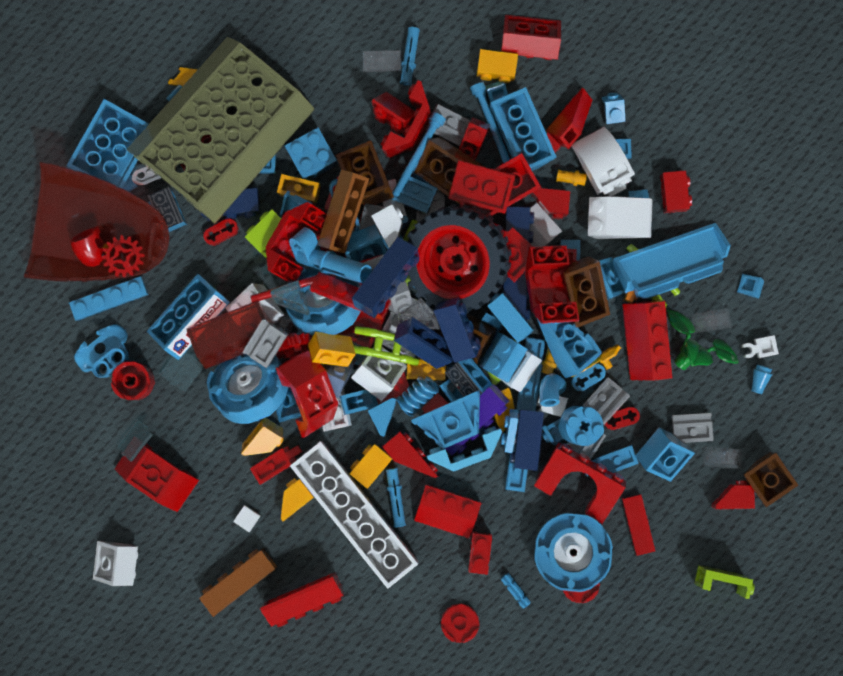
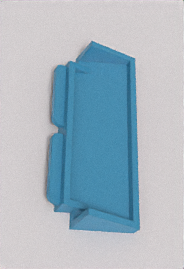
M713 223L613 259V264L624 292L628 293L634 290L637 298L648 299L678 288L680 282L684 281L689 284L722 272L724 262L722 258L728 256L731 245L718 225Z

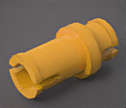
M558 169L556 182L572 183L573 186H577V184L585 186L587 174L579 173V171L569 172Z
M549 347L545 360L541 364L543 365L541 373L547 375L553 373L554 368L556 369L557 367Z

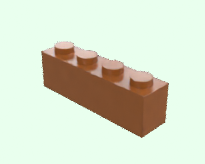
M341 170L317 245L345 254L369 178Z
M264 548L261 551L256 549L248 555L250 559L245 563L242 560L232 567L234 571L230 575L225 573L219 577L217 585L213 587L210 584L201 591L204 595L199 599L213 617L277 568Z

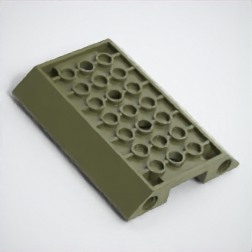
M227 37L126 150L155 175H159L215 224L315 109L294 86L240 42ZM254 78H261L263 82L260 86L252 85V80ZM235 106L237 112L234 115L227 114L228 107ZM204 135H210L212 140L210 143L204 144L201 142V138ZM178 164H185L186 170L183 173L176 172L175 169Z

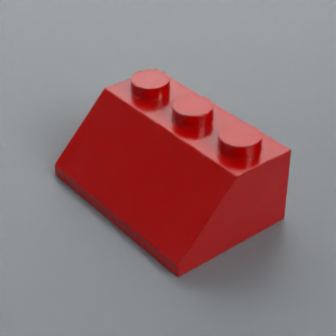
M505 15L501 52L518 54L527 58L539 57L545 60H558L561 43V21Z
M426 484L414 521L470 538L480 510L481 501Z

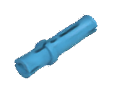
M408 27L404 60L401 62L400 84L406 86L412 85L413 70L416 68L415 56L420 29L416 27Z
M398 468L386 469L387 491L390 494L394 527L406 526L400 490L402 485L399 483Z

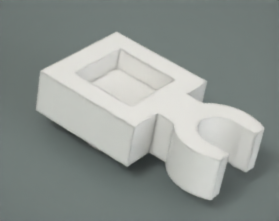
M775 335L754 339L755 345L751 343L742 345V348L748 347L750 349V353L744 355V358L753 357L755 353H757L758 358L779 354Z

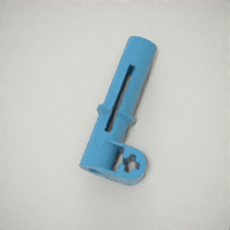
M304 227L289 240L296 261L302 265L321 270L323 274H333L363 284L372 272L370 265L339 256L334 251L326 252L321 250L320 246L317 245L318 240L315 234L309 228Z

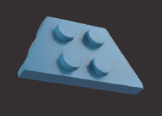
M478 390L411 421L414 425L417 424L423 429L424 433L429 438L434 439L436 444L442 449L479 433L480 392Z

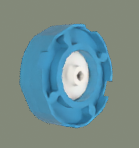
M303 267L304 269L297 281L315 276L321 270L312 267L305 269ZM339 276L335 277L338 280H341L358 288L361 287L360 283L348 280ZM311 285L283 294L286 311L295 327L302 333H309L312 336L315 332L336 335L353 325L361 312L311 292Z
M247 345L228 351L217 360L219 365L214 372L210 371L207 379L211 402L225 418L240 424H249L270 416L281 405L288 391V387L282 386L276 371V367L282 364L275 355L270 365L265 368L250 358L249 355L242 353Z
M563 513L548 520L539 530L535 540L534 560L540 574L553 587L559 590L583 592L593 588L608 574L611 568L613 546L610 536L604 527L592 517L582 514ZM571 549L576 550L575 555H570Z

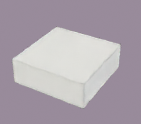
M244 505L233 522L250 532L261 515Z

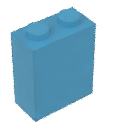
M497 293L492 297L488 305L489 309L517 343L521 342L535 330L506 294L502 293L500 295V293Z

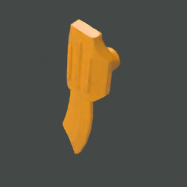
M616 344L603 351L583 371L598 362L602 363L606 370L610 369L612 364L609 359L616 356L621 347Z

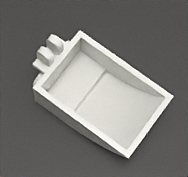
M605 127L574 142L572 145L597 195L603 192L604 195L608 194L609 197H612L627 188L625 184L632 181L631 177L635 173L621 147Z

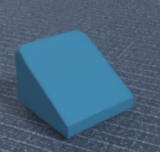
M498 81L485 86L490 103L508 95L504 82Z
M742 274L737 292L759 299L764 280L760 277Z

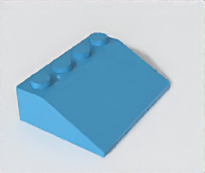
M104 99L66 166L79 175L120 194L138 161L126 149L149 124Z

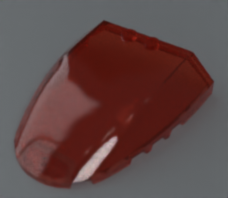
M40 162L41 186L32 249L24 278L62 282L103 281L124 278L122 273L117 277L115 276V271L112 273L108 272L110 266L105 267L103 265L107 260L104 259L98 266H86L77 258L72 250L70 240L77 234L95 226H98L101 231L99 235L105 244L107 242L114 243L113 237L120 240V236L123 235L125 240L130 236L132 237V243L137 240L139 242L137 247H143L140 254H145V257L141 258L144 265H138L140 271L134 270V276L147 273L160 264L168 251L170 236L166 221L156 208L136 195L101 178L71 168ZM122 244L125 249L133 248L131 245ZM115 248L111 253V257H113L115 254ZM122 252L119 259L126 261L128 254ZM136 256L132 259V265H134L136 261ZM122 264L114 265L118 269H125Z

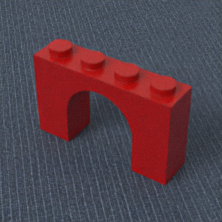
M558 442L537 476L534 486L551 496L560 480L566 474L577 471L588 474L595 481L597 491L587 505L585 515L592 517L602 525L626 488V480L619 473L608 471L607 467L603 464L594 463L587 455L573 451V448L568 444Z

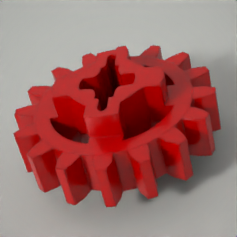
M123 235L120 236V240L113 237L114 243L107 242L109 248H103L106 255L102 256V259L107 260L103 265L105 267L110 266L108 272L112 273L115 271V276L117 277L120 273H122L124 278L127 277V273L134 276V270L140 271L138 265H144L141 258H144L145 254H140L143 247H137L139 243L137 240L132 243V237L130 236L127 240H125ZM122 244L131 245L133 248L125 249ZM115 248V254L113 257H111V253ZM122 252L128 254L126 261L119 259ZM136 256V261L134 265H132V259ZM122 264L125 269H118L114 265Z
M304 333L289 334L276 353L278 359L283 357L284 359L293 358L305 350H309L308 344L313 336L309 333L305 335Z

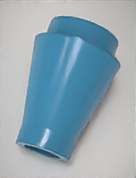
M762 365L756 366V369L753 370L752 392L763 394L767 383L773 375L771 374V368Z

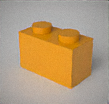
M480 49L477 77L485 81H490L492 78L499 79L500 82L504 83L514 81L518 54Z
M281 174L277 193L280 197H284L286 192L289 191L290 195H297L313 203V205H317L321 186L317 182Z
M315 332L308 344L312 362L348 367L356 354L352 339L348 336Z
M369 444L362 453L365 455L362 460L359 461L357 459L350 467L352 470L350 475L367 489L392 460L376 444L373 447Z

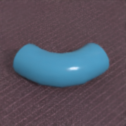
M550 373L541 380L539 394L542 406L552 407L560 403L559 395L565 391L567 386L566 381L561 376Z

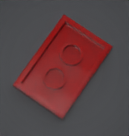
M458 160L448 199L505 214L516 175Z

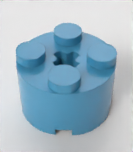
M572 406L567 408L561 415L558 426L559 432L563 439L569 443L589 446L594 444L604 433L602 417L591 407Z

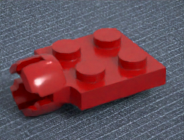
M512 227L508 232L504 230L500 232L503 237L507 236L509 240L506 245L507 249H511L512 255L509 257L511 268L508 270L507 275L515 283L526 270L528 250L533 246Z

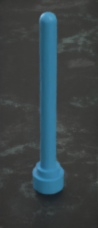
M484 82L475 84L470 87L473 96L475 95V98H478L487 123L490 124L489 128L502 161L506 163L510 158L486 100L485 91L487 89Z
M432 112L429 118L430 126L393 190L395 197H398L436 129L443 126L446 118L442 115Z

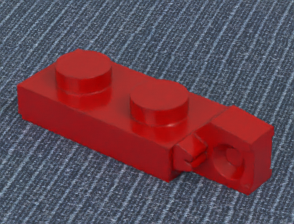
M299 445L291 450L287 446L259 462L250 470L259 485L290 467L297 461L295 457L303 451Z

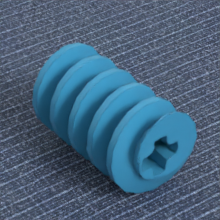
M421 376L418 377V382H413V387H408V392L402 393L403 397H397V402L407 415L413 417L424 404L428 403L429 399L434 397V394L439 392L437 384L430 377L426 376L425 379Z

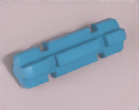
M509 573L502 576L501 581L503 584L507 585V589L518 600L519 605L522 608H526L530 604V600L527 596H524V592L517 583L513 582V578Z

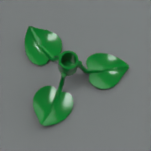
M666 311L671 325L680 333L686 334V339L680 348L681 352L674 359L675 364L680 369L686 370L690 364L691 366L711 365L713 362V358L709 353L711 351H716L717 356L725 362L739 363L734 350L726 342L715 339L712 342L713 346L706 350L698 342L690 339V333H694L695 328L689 318L677 311Z

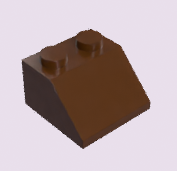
M769 452L757 460L743 474L765 507H768L798 486L777 453Z

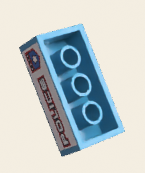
M197 274L147 332L166 352L179 360L230 302L209 282Z

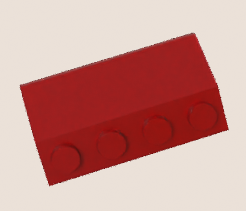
M522 153L494 169L516 175L508 206L541 188ZM459 202L461 207L464 205L471 206L470 209L476 210L477 208L483 210L482 214L486 217L498 213L496 211H492L489 209Z
M652 300L622 304L630 380H662L672 378L665 301Z
M336 572L264 602L260 610L271 627L274 625L281 627L288 623V619L295 617V620L306 616L305 612L309 610L316 612L324 608L323 604L328 602L334 604L341 601L344 591Z

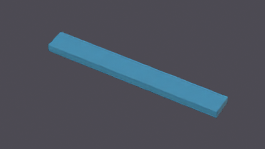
M526 337L525 348L543 361L545 340ZM542 361L522 391L518 392L516 407L518 413L519 410L536 411ZM510 458L505 489L525 492L528 470L513 468Z

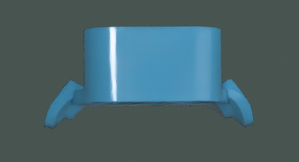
M110 325L98 330L96 334L101 336L88 346L85 341L80 345L74 359L82 371H92L96 377L108 378L118 365L128 362L129 354L124 344L128 335L126 330L119 325ZM98 343H103L106 347L105 352L102 354H98L95 350ZM117 352L122 354L120 362H116L114 359ZM102 364H105L107 367L105 374H101L99 371Z

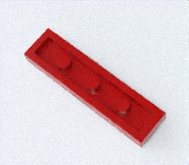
M318 272L310 286L311 292L361 311L354 306L352 297L359 289L358 287ZM387 300L384 310L380 314L378 313L376 318L383 320L391 305V300Z

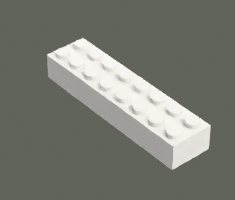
M320 441L290 466L387 589L418 565V560L323 441Z

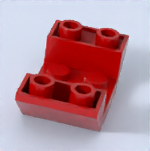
M419 80L416 84H412L408 92L412 106L417 109L413 115L414 121L412 125H408L404 132L405 138L390 132L389 136L386 135L382 140V150L389 158L415 150L429 123L431 110L422 82Z
M309 202L285 212L266 245L268 271L289 283L296 282L304 268L294 263L296 259L289 240L304 227L321 233L327 214Z
M567 245L530 247L528 250L525 276L530 307L541 324L579 321L577 303L569 302L563 274L564 269L570 264Z
M308 350L276 367L282 386L291 387L300 410L301 417L295 421L303 438L334 419L339 404L328 374L320 363L312 362Z
M136 437L114 468L115 471L126 482L155 502L178 512L199 482V479L184 469L180 470L151 450V446Z

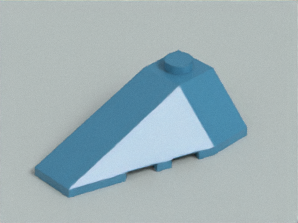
M539 322L554 362L565 378L578 375L602 354L593 338L588 333L584 334L578 327L576 328L574 323L541 324Z

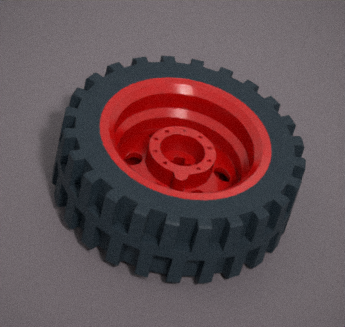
M457 204L446 208L442 207L425 216L409 232L407 236L409 240L407 242L418 248L420 258L418 264L408 272L411 281L407 284L410 288L414 286L418 291L415 294L418 299L424 297L427 300L425 305L430 307L433 304L437 305L439 302L460 297L461 302L466 306L467 313H469L472 309L475 308L477 310L485 303H488L507 280V272L511 268L509 257L512 255L511 249H507L506 245L509 242L508 237H503L500 232L503 230L501 225L496 226L492 222L494 218L491 215L487 217L483 215V210L479 208L472 210L469 205L458 207ZM454 236H458V237H459L460 240H459L458 243H457V241L454 239ZM475 245L477 251H470V246ZM442 246L443 252H438L437 247ZM457 254H460V255H461V257H460L461 260H460V261L457 259V257H458V256H456ZM439 265L442 266L444 272L439 271ZM472 265H476L478 270L475 271ZM460 275L462 277V280L457 281L455 279V276Z

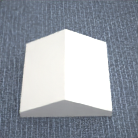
M536 203L531 207V212L535 213L534 224L530 226V231L534 232V240L530 244L533 247L546 246L562 230Z

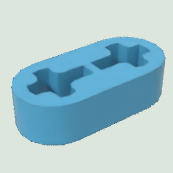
M600 364L593 365L572 378V387L577 391L586 390L605 377V368ZM594 367L601 370L599 378L597 376L589 377L594 372ZM586 377L588 379L583 383V388L575 385L577 382L576 378L583 379Z

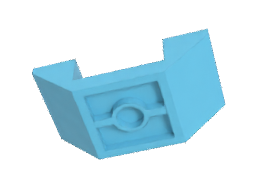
M495 426L485 429L481 437L486 449L483 450L482 447L471 451L472 455L466 457L464 454L453 457V462L449 461L445 448L441 449L440 446L430 449V454L427 455V458L451 471L462 469L491 458L502 431L500 428L496 429Z

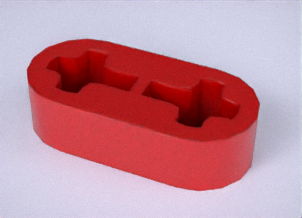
M225 219L208 228L204 232L205 242L215 246L237 234L238 224L232 219ZM229 223L230 225H234V227L232 228V232H229L228 230L222 232V230L227 228L226 224ZM213 232L214 234H217L220 232V234L215 237V241H212L211 239L208 240V238L210 237L209 233Z
M633 407L617 410L612 417L620 418V421L615 422L614 427L607 422L604 426L607 429L616 430L635 424L640 418V413ZM629 410L631 413H635L633 421L630 419L623 420L622 416L628 415Z

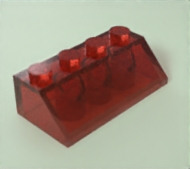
M255 301L189 327L186 330L197 358L204 368L207 369L243 355L244 353L242 352L261 321L266 319L270 324L273 323L260 302Z

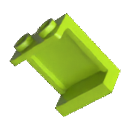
M698 565L695 585L701 589L710 591L712 580L714 579L737 584L736 593L746 599H749L750 595L753 594L755 588L753 579L742 574Z

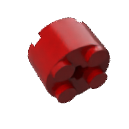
M124 362L118 365L112 373L111 387L117 396L126 400H141L147 397L155 385L151 369L143 363ZM131 377L136 379L135 384H130L132 382Z

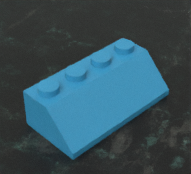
M526 87L490 103V110L512 159L522 153L531 170L534 171L556 158V154Z

